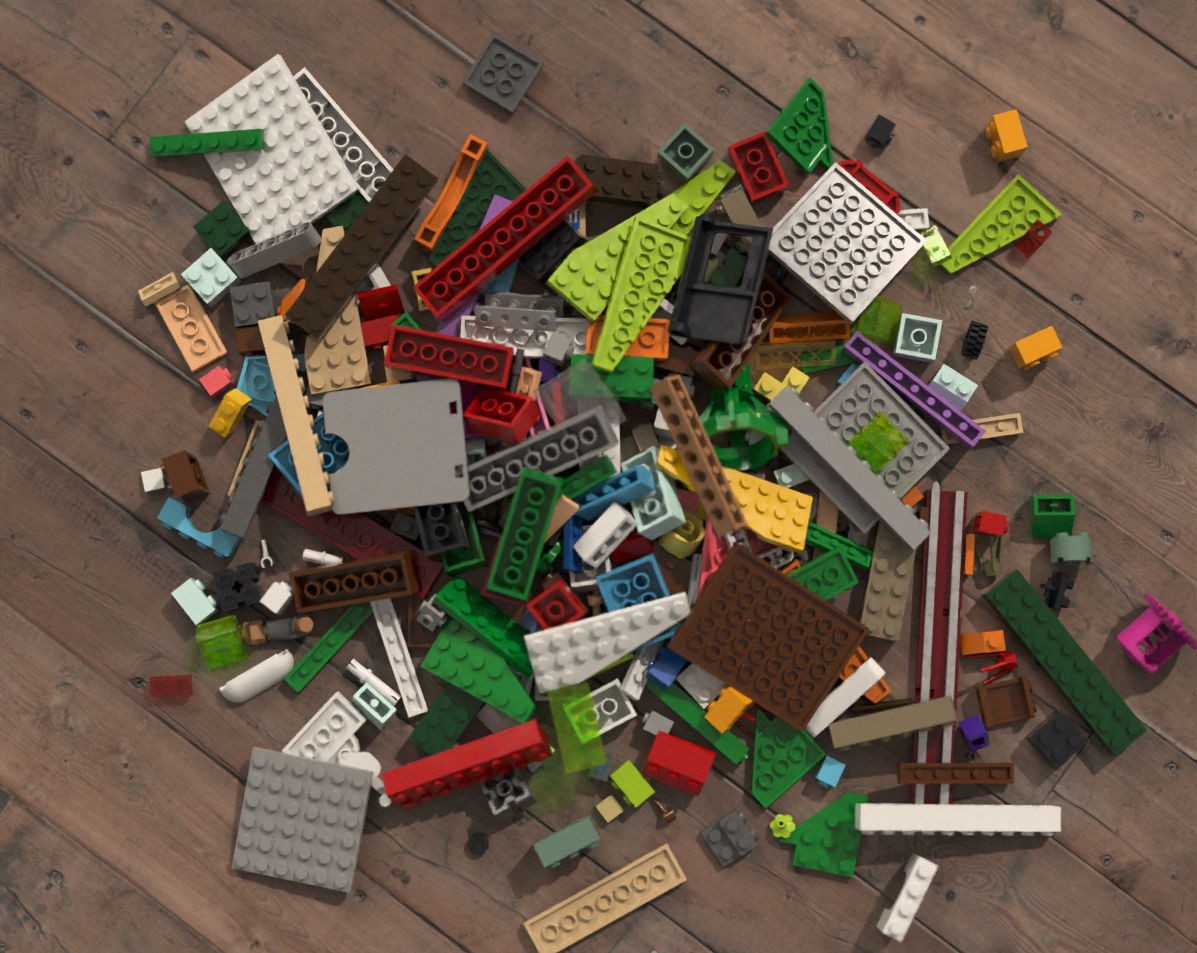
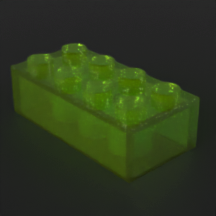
M586 682L548 691L566 774L607 764L589 683Z

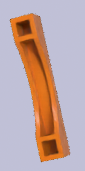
M469 134L440 197L423 221L414 238L417 245L431 252L434 251L447 228L446 226L454 215L464 192L472 181L478 166L481 164L487 149H489L487 142Z

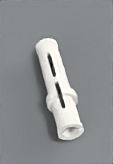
M355 659L346 667L347 670L360 679L359 681L362 684L367 682L393 706L401 698V695L371 673L372 670H367Z

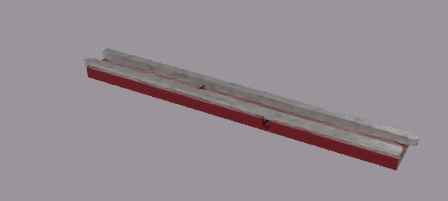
M934 482L931 490H925V507L928 508V530L931 534L923 541L914 704L952 696L956 711L961 632L960 610L962 609L968 492L940 491L938 482ZM954 721L953 726L941 728V724L934 725V730L921 733L920 729L913 730L911 763H954L956 721ZM910 784L909 804H952L953 784Z

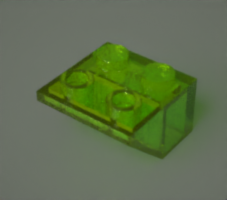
M876 296L858 316L856 331L867 339L894 344L902 305L885 297Z
M879 411L846 445L851 446L857 452V456L862 461H866L875 473L899 453L909 439Z
M235 615L195 626L196 641L209 670L249 659L245 642L242 638L241 628Z

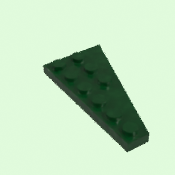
M488 149L429 259L435 267L480 230L495 194L513 202L527 190Z

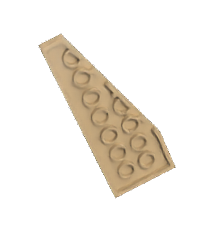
M343 226L323 229L317 271L345 235ZM356 294L353 295L318 343L309 336L306 338L304 358L311 395L372 384Z

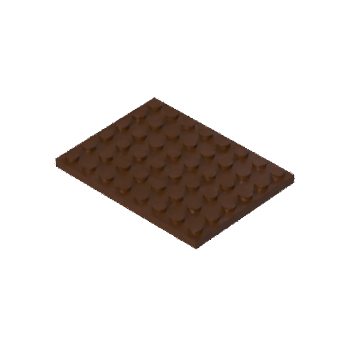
M734 542L667 646L803 732L870 629L737 542Z

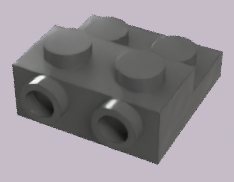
M732 810L701 831V834L723 867L758 845L756 840L759 838L753 829H747L744 824L747 820L741 811L737 813L735 810Z

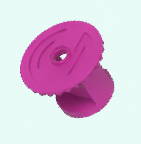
M1148 592L1145 595V599L1151 606L1124 631L1119 633L1116 639L1126 649L1124 652L1136 665L1140 664L1149 674H1154L1164 662L1187 643L1194 650H1197V642L1182 627L1183 623L1171 610L1168 612ZM1162 622L1171 630L1166 635L1158 628ZM1151 632L1162 638L1155 645H1153L1148 636ZM1141 641L1149 648L1146 653L1137 646Z

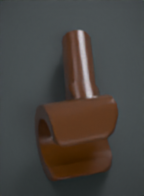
M656 798L652 800L667 822L676 819L672 809L666 811Z

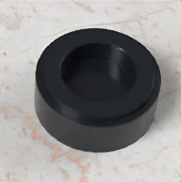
M481 833L472 835L468 841V847L474 854L484 853L489 846L488 838Z

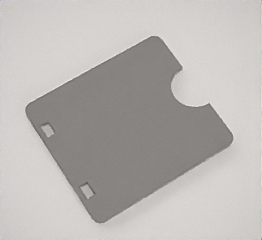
M449 378L336 391L325 394L323 407L326 434L340 436L349 447V459L346 465L338 472L329 474L330 490L335 503H332V509L335 513L350 514L462 502L469 498L470 487L460 383L456 379ZM456 402L457 414L450 413V403ZM462 465L463 478H456L455 466Z

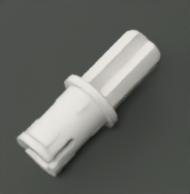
M305 549L302 555L303 560L320 565L343 562L344 557L327 554L326 551L319 552Z

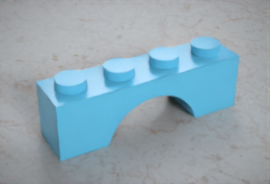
M168 497L157 519L162 521L160 525L169 530H172L173 527L179 530L178 534L188 540L190 537L196 539V544L204 549H207L208 546L215 550L214 554L223 559L225 556L232 557L242 539L222 531L221 527L209 533L198 531L191 523L190 508Z

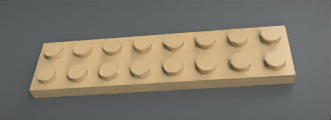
M666 843L525 921L523 924L539 953H557L687 879Z

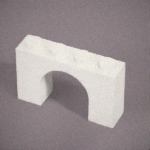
M912 852L903 870L907 874L903 888L891 909H884L876 927L883 933L902 941L938 866Z

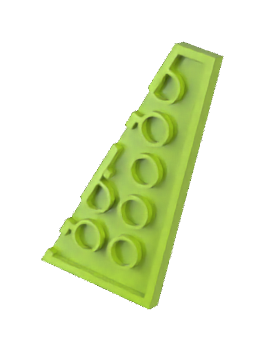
M1018 174L946 249L936 262L951 275L1057 219L1062 214Z

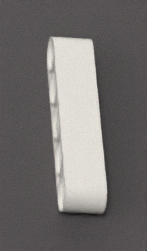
M869 658L823 700L805 730L813 738L816 737L886 672L872 658Z

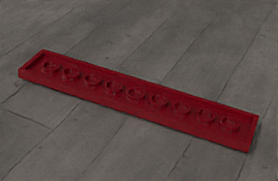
M275 466L261 499L262 502L356 559L411 550L419 590L414 594L425 599L444 567L442 562L439 560L430 561L425 556L424 551L361 513L337 514L332 509L331 511L308 516L305 502Z

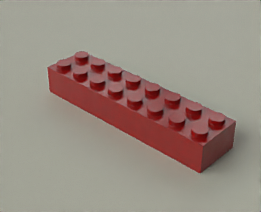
M532 720L382 773L386 796L400 809H408L416 803L428 802L433 797L448 795L453 790L468 788L476 782L488 781L490 777L505 775L510 770L525 768L533 762L545 761L547 757L553 756L548 734L536 720Z

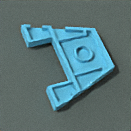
M304 354L292 355L293 359L297 358L299 371L305 372ZM267 356L245 357L237 389L250 397L252 401L249 405L265 416L269 414L266 413L269 402H274L276 397Z

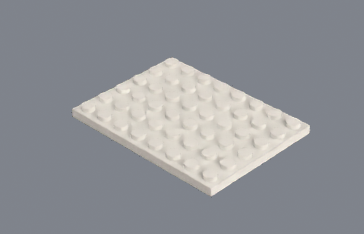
M279 54L275 55L185 121L191 134L263 129L264 150L204 154L243 223L251 231L250 235L255 244L305 222L314 223L360 190Z

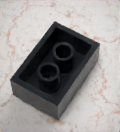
M566 218L518 259L538 281L547 284L548 279L568 255L575 249L588 243V240Z

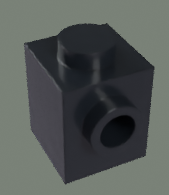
M879 114L867 133L865 140L868 141L867 143L870 146L882 149L884 144L889 145L893 139L894 134H892V131L896 124Z

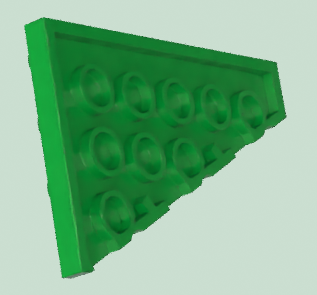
M449 616L422 662L421 667L523 724L527 723L536 706L507 662L452 616Z

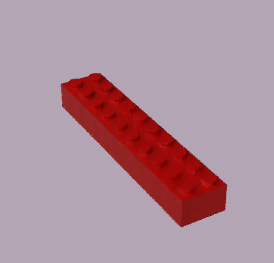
M567 155L414 285L413 289L435 317L444 322L598 192V190L570 156Z

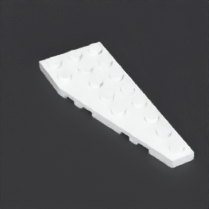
M683 592L524 636L540 694L582 682L688 616L690 608L686 593Z

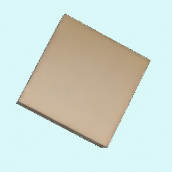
M612 794L596 805V808L608 823L624 811Z

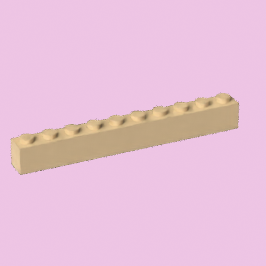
M282 315L260 320L258 324L308 516L331 511V504L335 503L332 491H327L326 484H330L327 472H322L321 465L325 463L322 453H318L316 446L320 445L317 433L313 434L311 427L315 425L312 414H307L306 408L310 407L308 398L302 395L301 389H305L303 379L297 376L296 371L300 370L298 360L292 357L291 352L295 351L293 341L287 338V333H290L288 322H283Z

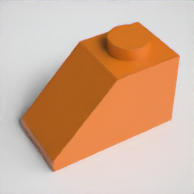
M1003 630L960 635L961 655L1006 651Z

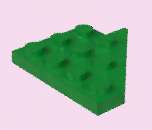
M809 77L764 133L805 175L809 174L817 163L826 171L833 165L824 90Z
M758 708L756 710L751 793L766 809L827 754L805 729L802 732L778 716H775L770 721Z
M846 792L797 825L789 838L784 839L780 837V842L796 845L792 865L853 877L862 830L855 829V803L867 804L868 796Z

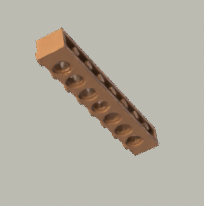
M680 375L663 379L650 388L653 397L657 402L662 417L668 426L718 538L732 534L747 526V520Z

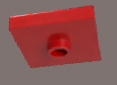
M397 284L357 293L366 321L396 314L403 315L405 313Z

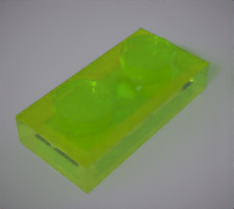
M936 225L919 233L927 240L923 246L934 267L952 259Z

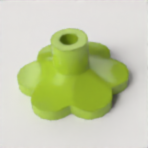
M777 814L775 820L770 823V828L773 830V835L776 838L783 837L787 839L791 836V832L796 829L790 815L783 816L782 814Z

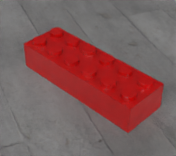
M392 325L384 365L389 369L442 379L453 378L458 382L507 391L515 351L513 347Z

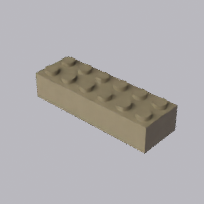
M878 520L872 545L873 554L867 572L858 622L870 629L866 636L898 642L916 549L909 550Z
M947 696L831 723L829 728L834 748L839 747L840 751L854 748L853 744L860 743V747L874 744L873 739L880 738V742L894 739L893 735L899 733L901 737L913 735V730L920 729L921 733L934 730L933 726L941 724V728L953 726L954 721L958 719L952 696Z

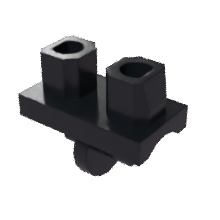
M1053 571L1052 577H1048L1047 584H1040V588L1045 589L1043 597H1046L1045 604L1049 608L1060 609L1069 607V597L1063 596L1065 589L1072 590L1075 580L1068 576L1069 573Z

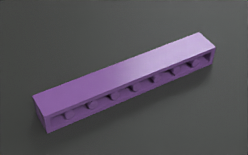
M858 331L855 332L844 346L843 352L860 365L866 362L892 390L969 450L975 446L986 432Z

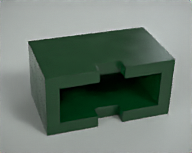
M731 247L723 259L722 264L724 267L722 269L720 267L717 268L709 284L739 288L741 283L738 281L742 275L744 276L748 257Z

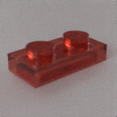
M192 674L150 677V697L193 695Z

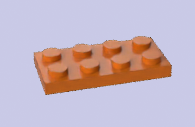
M599 315L593 323L588 319L587 355H594L605 315ZM650 318L623 356L652 357L654 360L668 361V327L670 320Z

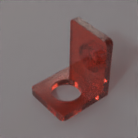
M1036 220L1014 246L1029 258L1052 234V231L1040 220ZM1035 228H1041L1044 231V236H1039L1035 232Z

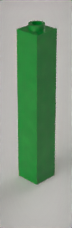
M647 679L645 686L731 761L735 764L738 762L742 764L747 759L749 748L730 731L727 730L722 734L705 718L708 712L672 682L664 691Z

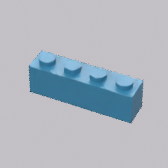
M638 464L598 483L572 498V501L578 504L579 507L574 514L589 521L604 514L614 502L622 506L655 491L653 473Z

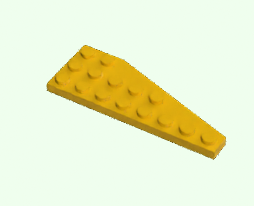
M661 445L655 466L675 480L679 479L685 483L692 492L696 491L679 451ZM722 466L747 520L748 525L744 528H749L755 532L762 541L801 553L804 548L813 497Z

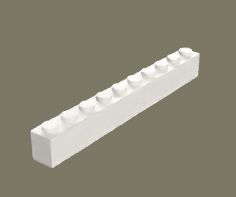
M855 803V829L862 830V834H874V830H882V834H894V830L902 831V834H914V831H922V834L934 835V831H942L944 835H954V831H962L963 835H974V831H982V835H994V831H1001V835H1014V831H1021V835H1034V832H1041V835L1052 836L1053 832H1061V807L1054 805Z

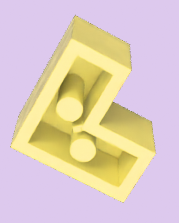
M792 367L781 383L764 372L754 387L753 393L769 403L786 386L789 388L793 387L800 393L810 377Z

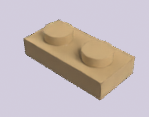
M172 272L139 290L138 293L146 307L156 303L168 294H173L181 287L177 277Z

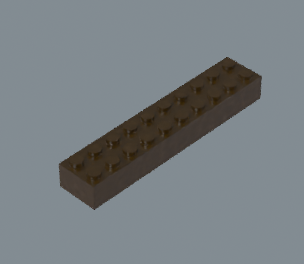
M405 154L284 315L285 320L318 343L435 187L438 178Z

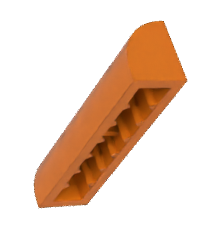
M836 311L779 315L768 332L769 343L850 338V324Z

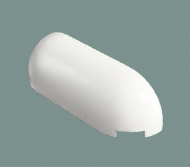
M288 648L230 680L226 685L219 688L220 693L231 702L241 703L284 680L294 666L291 650Z

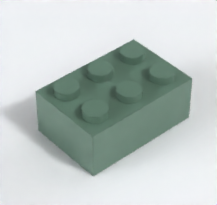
M588 814L535 841L533 846L544 868L549 866L551 869L561 864L562 858L567 856L568 859H571L580 854V849L586 847L588 850L598 845L597 840L600 839V835Z

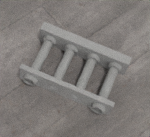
M486 291L485 306H475V326L555 332L556 318H564L565 299L562 296Z

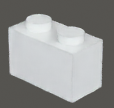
M283 581L281 583L274 582L260 602L274 613L282 615L294 600L292 586Z

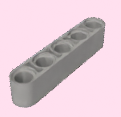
M305 222L234 253L228 258L227 263L237 277L242 279L306 252L319 245L322 239L310 222Z

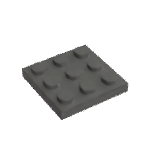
M493 33L462 84L514 114L544 66V62Z

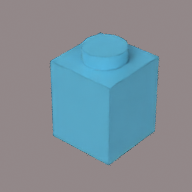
M825 755L815 775V778L819 779L818 784L828 789L830 785L835 787L846 765Z

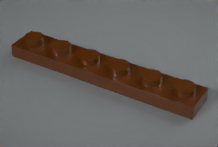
M897 763V783L1014 784V763Z

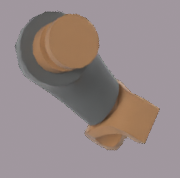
M305 614L265 621L266 626H264L263 620L249 621L243 623V630L241 632L242 638L245 639L248 645L266 643L265 636L268 637V640H294L308 635L313 628V621Z

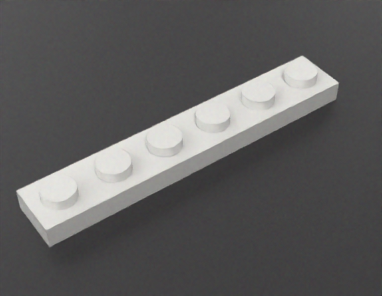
M391 598L370 601L408 717L427 712L428 708Z

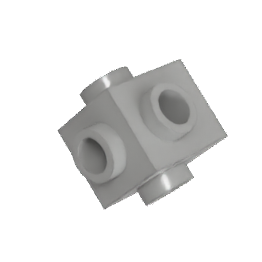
M436 594L428 602L424 601L418 609L420 614L416 619L432 632L437 626L442 627L448 619L445 616L447 612L433 602Z

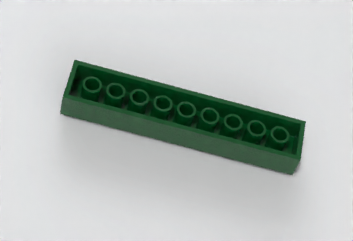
M1018 569L1011 571L982 594L984 599L1110 755H1118L1147 731Z

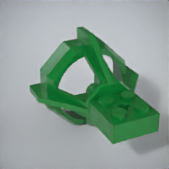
M749 361L731 388L717 391L711 386L712 398L710 405L699 418L709 439L719 433L730 430L732 448H723L712 444L722 466L739 472L758 470L778 455V447L789 445L786 422L754 397ZM744 429L766 434L764 438L755 444L745 446Z

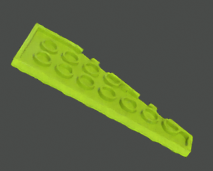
M636 216L634 218L591 363L592 367L608 373L613 371L666 294L671 290L676 280L681 276L691 237Z

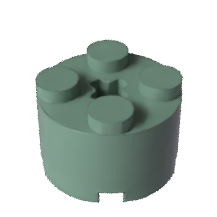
M1057 533L1055 537H1052L1050 539L1051 565L1057 563L1059 567L1080 566V562L1084 561L1085 565L1092 564V545L1089 533H1077L1076 536H1068V533Z

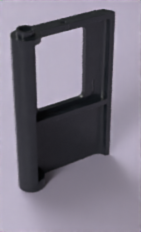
M701 214L695 218L668 327L670 334L678 337L735 345H745L747 343L773 228L717 222L708 214ZM717 233L752 237L751 248L740 288L704 284L714 237Z

